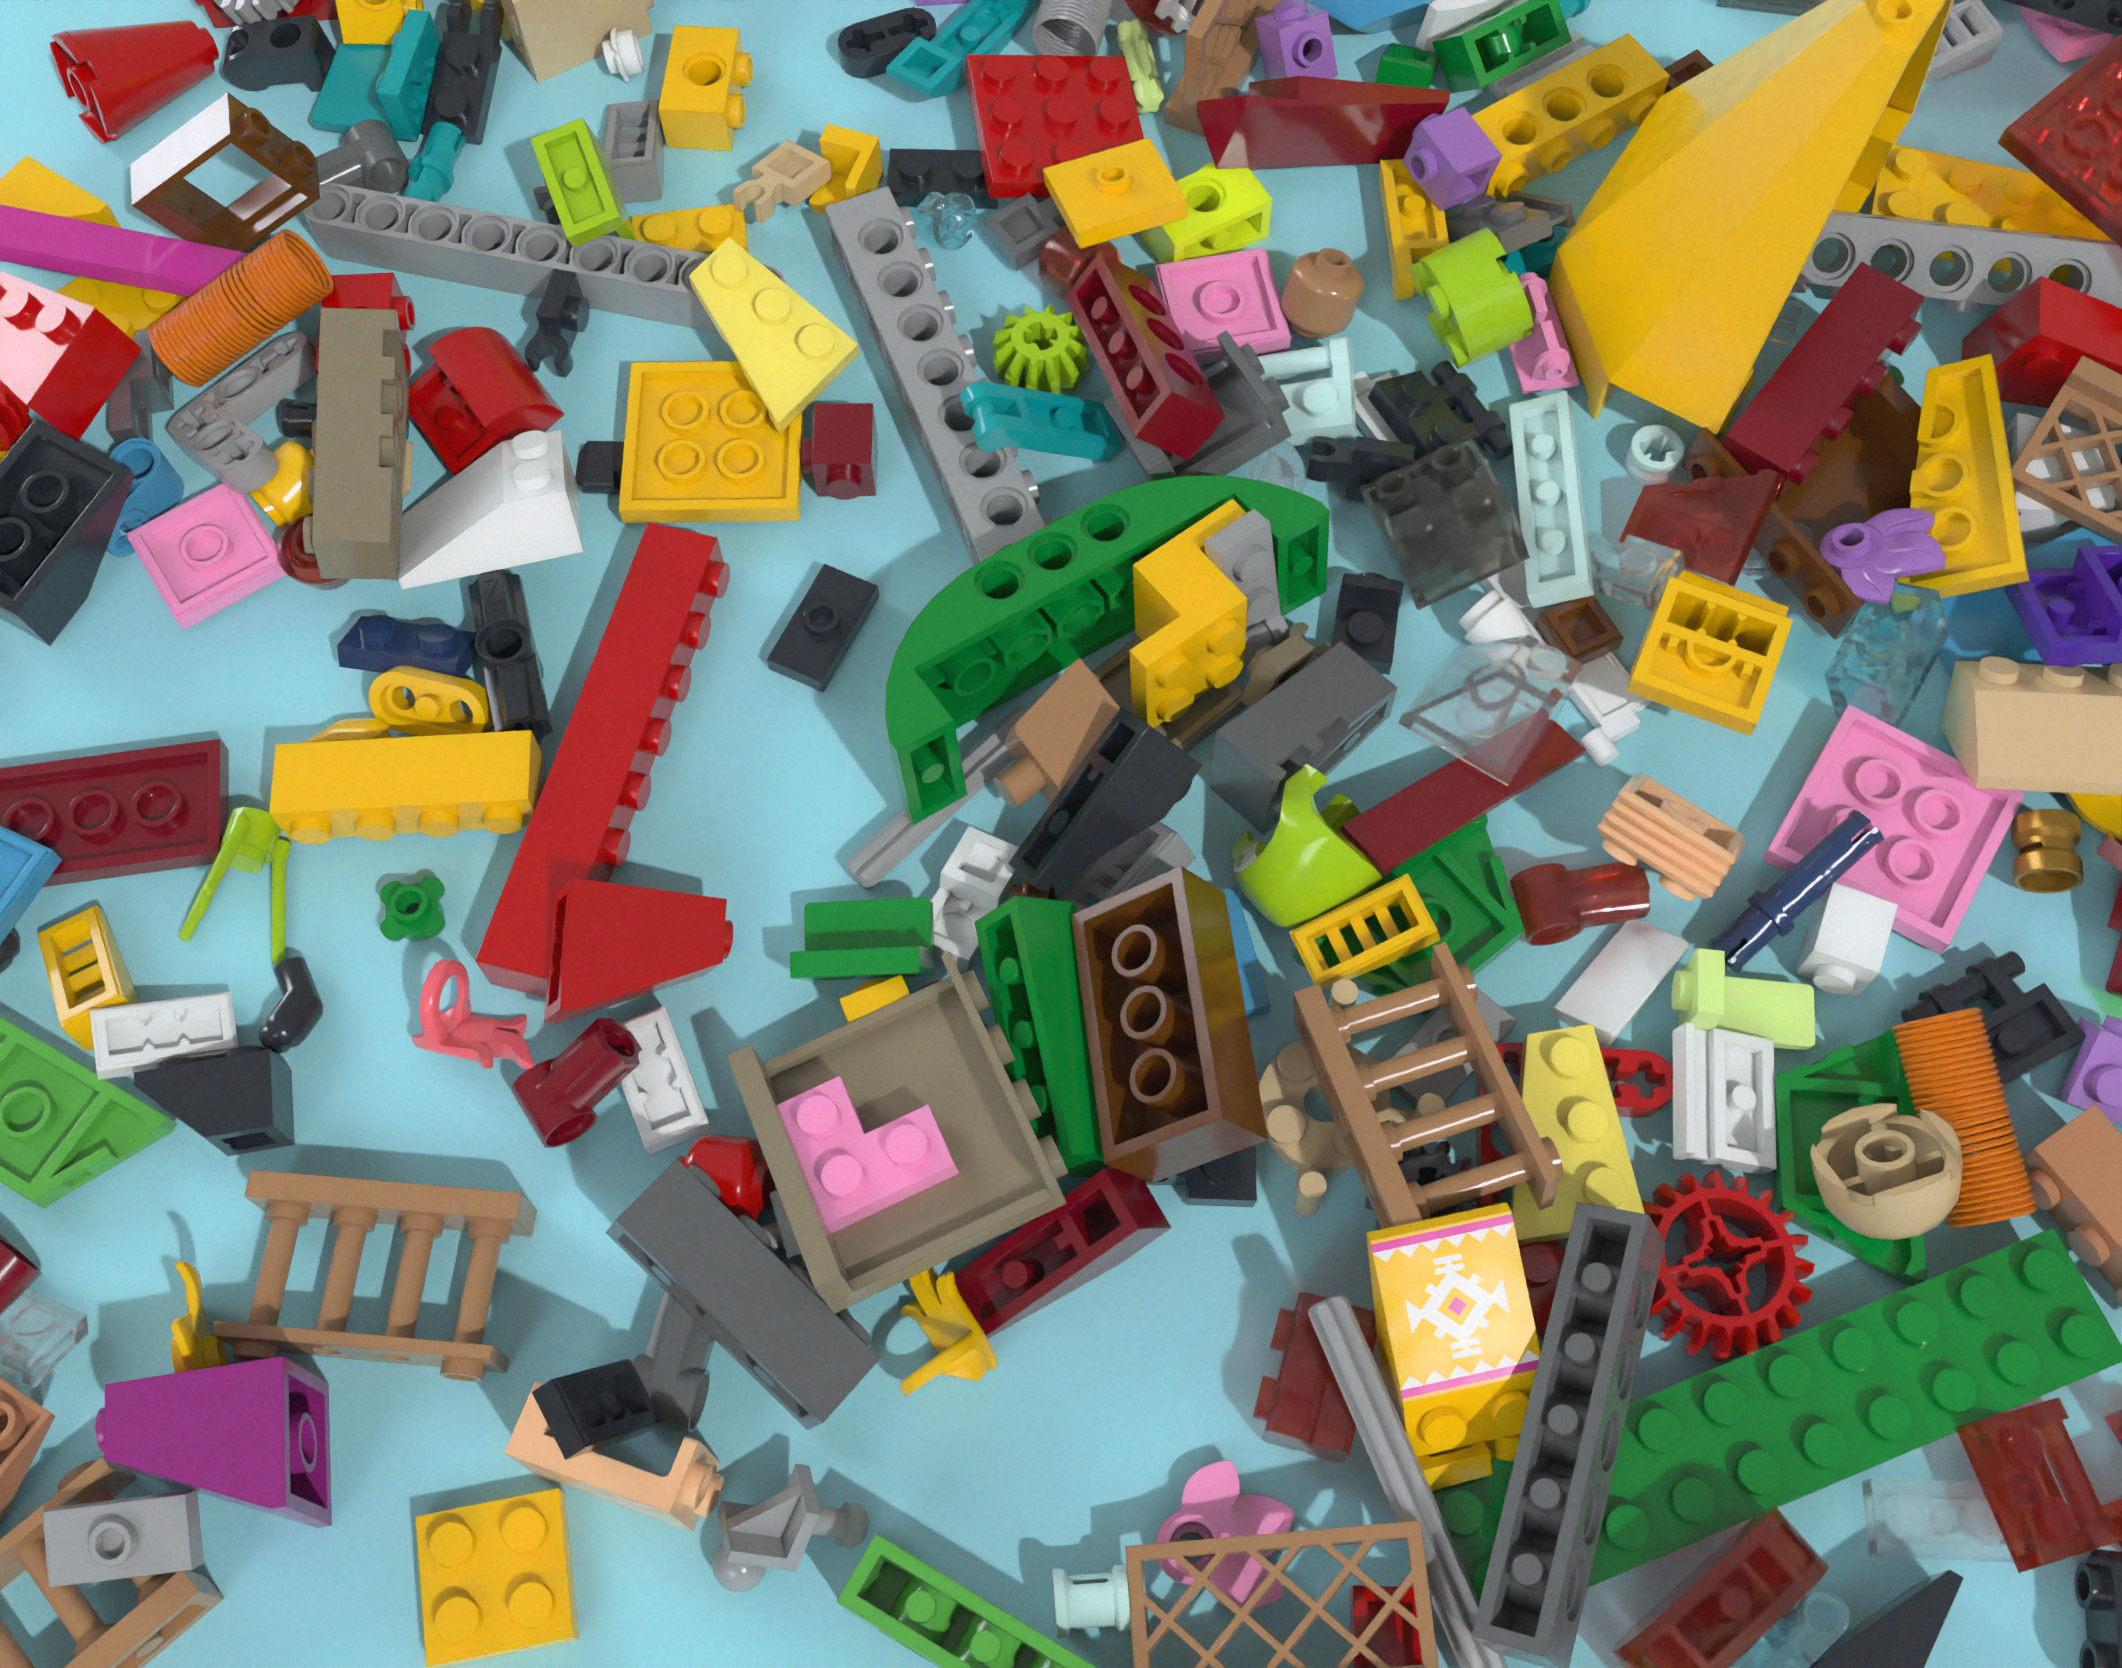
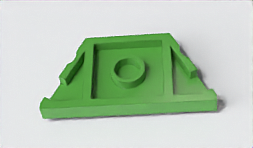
M0 1017V1182L41 1208L49 1206L167 1136L177 1126L174 1121L109 1081L105 1079L98 1080L97 1074Z

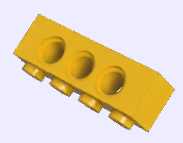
M1627 33L1471 115L1503 155L1484 193L1474 198L1487 195L1495 196L1496 200L1502 197L1507 198L1509 192H1520L1526 184L1547 173L1555 174L1576 157L1591 149L1595 151L1600 150L1617 135L1634 126L1640 127L1658 99L1664 95L1670 75Z

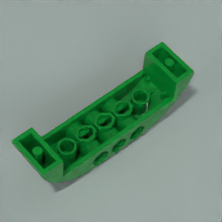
M1225 475L1181 476L1148 481L1113 492L1066 516L1058 517L1048 526L1014 544L1002 547L994 555L960 574L937 593L910 624L895 652L886 684V727L907 818L915 825L968 795L956 734L957 728L1069 667L1079 658L1083 659L1135 630L1133 565L1233 499L1246 513L1256 509L1270 521L1280 613L1284 616L1326 592L1329 509L1321 501L1298 491L1261 480Z

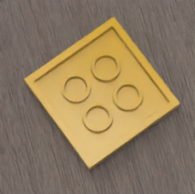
M739 361L631 362L618 510L622 522L800 521L803 471L802 440L805 429V409L779 433L769 416L768 409L757 391L753 390L745 377Z

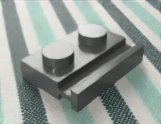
M1518 191L1509 192L1507 202L1496 201L1495 196L1492 195L1471 199L1462 204V212L1445 218L1450 242H1455L1487 227L1497 237L1506 254L1553 235V225L1565 228L1575 226L1570 202Z

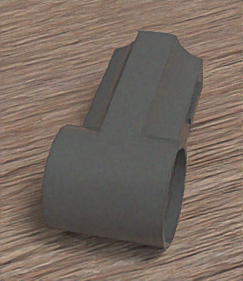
M368 119L355 124L346 133L343 141L344 145L316 157L319 185L337 183L393 194L404 188L410 179L408 176L409 161L390 128L380 120Z
M665 1291L645 1353H639L635 1357L633 1365L660 1416L661 1423L658 1425L692 1433L701 1418L708 1395L710 1373L706 1369L715 1339Z

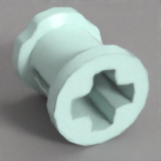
M1125 1564L1114 1565L1111 1572L1067 1575L1063 1568L1052 1569L1057 1638L1068 1637L1071 1629L1115 1626L1118 1632L1131 1630L1128 1580Z

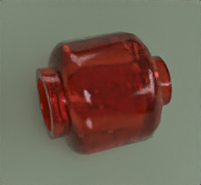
M1066 225L1048 237L1042 245L1038 261V277L1047 290L1068 303L1066 299L1067 294L1099 252L1120 263L1121 256L1117 247L1109 241L1079 249Z

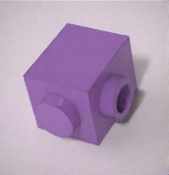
M1283 0L1273 6L1272 13L1255 19L1266 80L1293 76L1331 79L1338 76L1328 12L1326 10L1305 2V0Z
M1463 106L1443 115L1432 114L1423 119L1412 133L1413 139L1402 163L1409 171L1412 179L1421 186L1439 211H1443L1483 194L1503 155Z

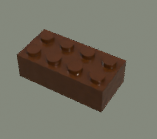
M1179 866L1072 914L1071 920L1104 1163L1147 1182L1154 1183L1268 1140L1225 892L1186 868Z

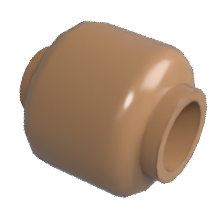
M1324 248L1319 252H1309L1301 255L1290 270L1281 295V310L1288 319L1292 329L1307 338L1324 339L1329 337V335L1342 332L1351 322L1364 288L1363 277L1352 264L1349 256L1337 249Z

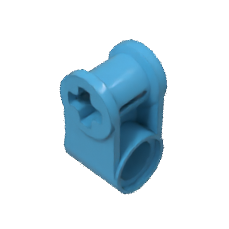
M131 438L123 441L114 448L109 456V459L130 469L135 475L106 549L107 552L116 557H126L135 552L127 536H121L118 529L128 533L168 512L179 503L184 493L182 477L158 446L145 438Z

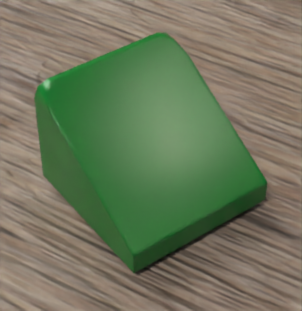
M1396 43L1388 44L1380 57L1375 83L1430 89L1439 64L1437 54Z

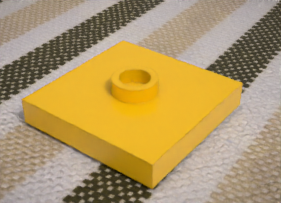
M1150 138L1043 168L1045 186L1079 249L1188 217L1187 199Z

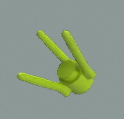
M250 807L235 808L231 812L221 842V850L179 932V938L182 941H189L192 938L229 867L242 872L257 873L262 870L264 864L271 863L272 963L277 965L285 960L286 864L292 844L279 839L282 829L268 812Z

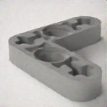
M293 332L281 336L178 412L168 424L167 430L188 458L234 492L248 493L260 488L275 476L279 470V461L262 437L247 426L315 374L316 349L305 333Z

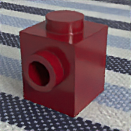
M873 403L814 404L813 438H803L802 465L804 473H813L818 497L831 496L840 500H850L858 496H876L878 432Z

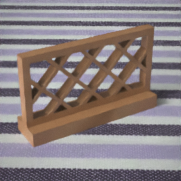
M1205 0L1186 33L1184 74L1164 107V123L1205 137L1196 113L1197 101L1239 95L1261 55L1255 19L1272 13L1273 6L1283 0Z
M2082 355L2011 467L2016 491L2119 545H2122V465L2114 445L2122 443L2121 374ZM2064 411L2087 423L2092 435L2066 440L2058 420L2060 413ZM2048 435L2050 443L2041 445ZM2098 448L2107 472L2080 477L2071 453ZM2056 456L2065 480L2047 483L2027 473L2025 470L2032 460ZM2112 485L2121 510L2105 513L2091 506L2086 490Z
M1421 1521L1125 1546L1134 1668H1152L1151 1652L1170 1629L1202 1657L1195 1668H1209L1210 1665L1213 1668H1227L1216 1657L1244 1622L1277 1651L1265 1668H1278L1285 1659L1295 1668H1308L1291 1651L1318 1616L1352 1645V1648L1336 1668H1349L1360 1653L1378 1668H1439ZM1408 1540L1411 1572L1391 1596L1357 1566L1376 1542ZM1361 1544L1350 1560L1334 1547ZM1321 1547L1343 1566V1569L1317 1602L1283 1574L1304 1548ZM1287 1550L1275 1566L1259 1553ZM1248 1553L1269 1574L1241 1608L1212 1583L1210 1578L1229 1555ZM1214 1556L1202 1572L1186 1559ZM1175 1560L1195 1578L1194 1582L1168 1614L1146 1595L1144 1562ZM1351 1574L1386 1603L1359 1639L1324 1610ZM1277 1580L1310 1608V1611L1283 1645L1250 1616ZM1412 1586L1414 1589L1417 1618L1399 1603ZM1203 1587L1207 1588L1236 1614L1209 1650L1176 1622ZM1147 1608L1162 1621L1150 1636ZM1393 1610L1419 1631L1423 1665L1389 1667L1366 1647Z

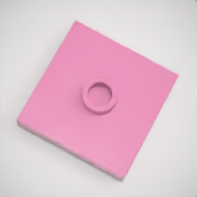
M1265 247L1155 265L1154 279L1157 290L1198 365L1223 360L1224 353L1216 336L1225 330L1228 331L1238 347L1249 343L1257 356L1290 350L1291 336L1285 315L1281 310L1280 297Z
M223 483L126 533L128 540L175 620L183 630L293 572L246 495L234 492Z

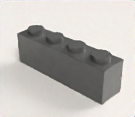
M676 1159L614 1221L606 1231V1234L806 1430L824 1423L881 1359L869 1347L872 1342L870 1335L851 1316L845 1313H841L839 1316L833 1314L830 1308L818 1298L819 1293L814 1288L810 1275L795 1264L787 1267L768 1249L771 1245V1240L754 1220L746 1215H740L737 1218L718 1200L721 1196L719 1187L704 1171L696 1166H690L687 1169Z

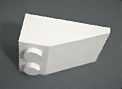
M538 430L527 431L517 435L512 440L499 443L402 515L398 579L402 590L584 552L579 490L561 430L547 433Z

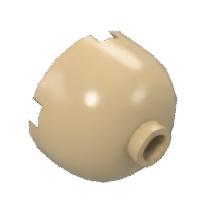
M1886 1103L1852 1108L1830 1119L1821 1128L1823 1139L1817 1146L1812 1143L1810 1151L1813 1175L1825 1207L1848 1229L1870 1238L1903 1239L1919 1236L1939 1226L1957 1203L1962 1181L1963 1162L1961 1144L1950 1124L1935 1113L1919 1108L1921 1119L1910 1115H1898L1897 1105Z

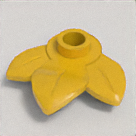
M175 1262L174 1265L186 1285L188 1310L187 1315L174 1319L171 1324V1330L174 1334V1337L171 1339L174 1372L180 1373L228 1365L224 1343L214 1336L208 1335L202 1300L200 1272L189 1262Z

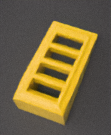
M1408 873L1289 932L1314 984H1319L1322 991L1331 988L1338 980L1353 979L1440 941L1438 930ZM1398 905L1401 906L1411 926V929L1401 934L1388 909ZM1376 915L1388 940L1376 945L1364 922V919ZM1352 925L1364 949V952L1354 957L1339 929ZM1324 935L1328 936L1341 962L1330 969L1315 942V939Z
M98 905L37 934L60 1026L84 1050L94 1049L90 1010L140 1003L105 913ZM92 939L93 943L67 956L64 955L63 952ZM105 985L104 987H102V988H100V989H98V990H96V991H94V992H92V993H90V994H88V995H86V996H84V997H82V998L80 997V996H82V995H84V994H87V993H89V992H91V991H93V990H95V989H97V988H99V987Z

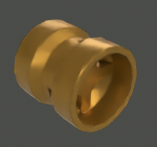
M2038 809L2024 812L2013 818L2011 822V840L2013 845L2019 849V857L2013 862V883L2017 888L2032 893L2053 894L2075 889L2083 883V861L2075 854V846L2081 840V823L2076 814L2060 809Z

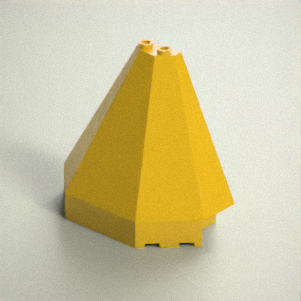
M1827 0L1658 99L1575 222V226L1571 228L1558 247L1547 282V288L1551 292L1577 376L1581 375L1589 396L1587 407L1592 419H1597L1618 386L1699 427H1707L1710 432L1716 435L1719 431L1725 433L1754 384L1755 378L1751 377L1754 372L1752 367L1832 210L1860 213L1875 186L1891 150L1912 118L1954 0Z

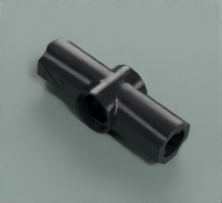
M501 569L481 573L478 579L468 586L477 633L475 649L483 665L495 732L531 730L537 743L541 744L542 739L547 734L553 732L542 680L544 668L535 646L522 579L519 574L506 573Z

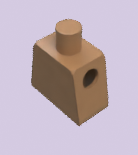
M1081 658L1072 663L1017 721L1004 742L1016 762L995 776L993 783L1002 798L1014 809L1018 808L1039 791L1051 804L1120 709Z

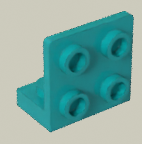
M408 9L401 31H397L393 36L392 45L343 44V40L340 41L311 115V121L316 129L347 133L355 124L368 119H374L386 123L396 139L417 142L425 120L441 46L430 12Z

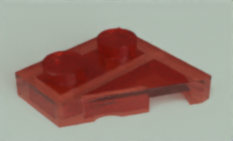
M1766 469L1758 470V475L1724 479L1721 476L1698 478L1689 484L1677 485L1673 482L1645 485L1619 542L1637 551L1734 587L1785 477L1774 470Z

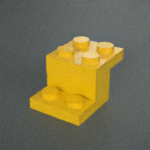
M1233 499L1133 565L1135 634L1141 637L1143 641L1129 650L1132 714L1153 728L1164 721L1173 722L1182 717L1190 709L1194 700L1213 687L1219 689L1230 684L1239 675L1245 664L1247 597L1206 556L1204 546L1205 540L1246 514Z
M1671 565L1629 673L1631 679L1626 691L1750 736L1758 723L1793 622L1792 619L1786 617L1789 607Z

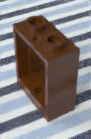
M228 92L130 164L131 204L133 207L185 241L245 252L320 199L318 163L311 150L302 142L293 141L270 124L268 119L259 110L247 107ZM232 143L273 174L225 207L185 180L184 177Z

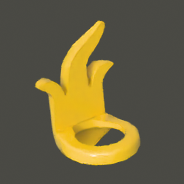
M930 1268L909 1278L911 1288L917 1299L904 1305L900 1310V1314L911 1317L920 1324L938 1352V1355L901 1381L899 1388L903 1395L907 1397L939 1374L979 1381L987 1370H994L998 1366V1359L983 1330L960 1296L955 1284L953 1271L946 1272L937 1278L933 1268Z

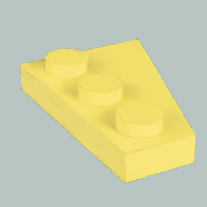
M730 237L689 275L693 291L724 342H727L742 366L743 373L754 391H757L768 409L769 416L779 433L859 356V344Z
M1593 1024L1527 1034L1522 1045L1519 1095L1540 1138L1548 1136L1555 1144L1561 1158L1563 1176L1559 1177L1553 1206L1539 1210L1526 1181L1511 1186V1212L1518 1246L1531 1242H1546L1569 1238L1577 1201L1645 1214Z

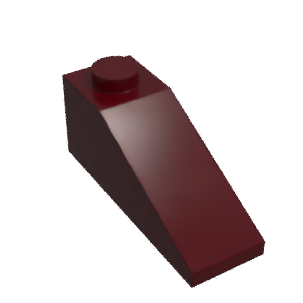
M1102 1169L1064 1197L1067 1204L1031 1220L954 1275L955 1284L960 1296L987 1339L1118 1266L1172 1228L1143 1179L1119 1169Z

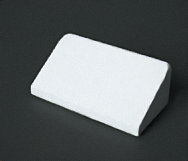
M1629 917L1556 1004L1552 1012L1571 1027L1593 1024L1599 1048H1609L1680 962L1691 944L1680 936Z

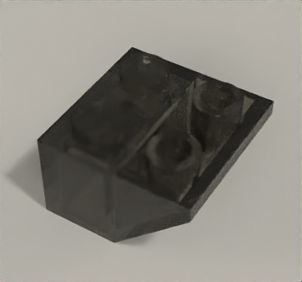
M1470 435L1359 487L1396 571L1417 610L1530 558L1514 508Z

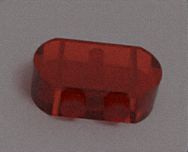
M1771 1505L1724 1541L1629 1629L1614 1645L1610 1653L1623 1668H1728L1821 1580L1829 1569V1565L1775 1505Z

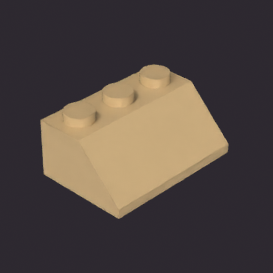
M1996 656L1984 657L1980 662L1956 661L1939 728L1976 789L2122 795V663H2113L2109 668L2081 665L2063 667L2059 665L2020 664L2010 659Z

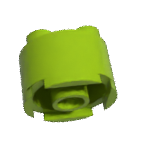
M1487 227L1421 258L1419 262L1408 267L1418 293L1422 298L1428 296L1434 310L1426 314L1432 334L1439 346L1446 345L1447 351L1457 369L1466 365L1469 366L1521 341L1532 334L1530 329L1534 327L1531 310L1515 271L1509 273L1500 259L1496 261L1497 258L1505 255L1506 252L1494 233Z

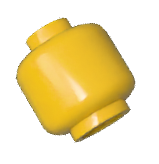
M288 441L273 452L279 461V470L275 476L265 485L248 493L280 529L287 523L295 529H303L304 517L313 516V505L310 504L308 497L307 478L309 468H315V456L313 448L308 451L300 443Z

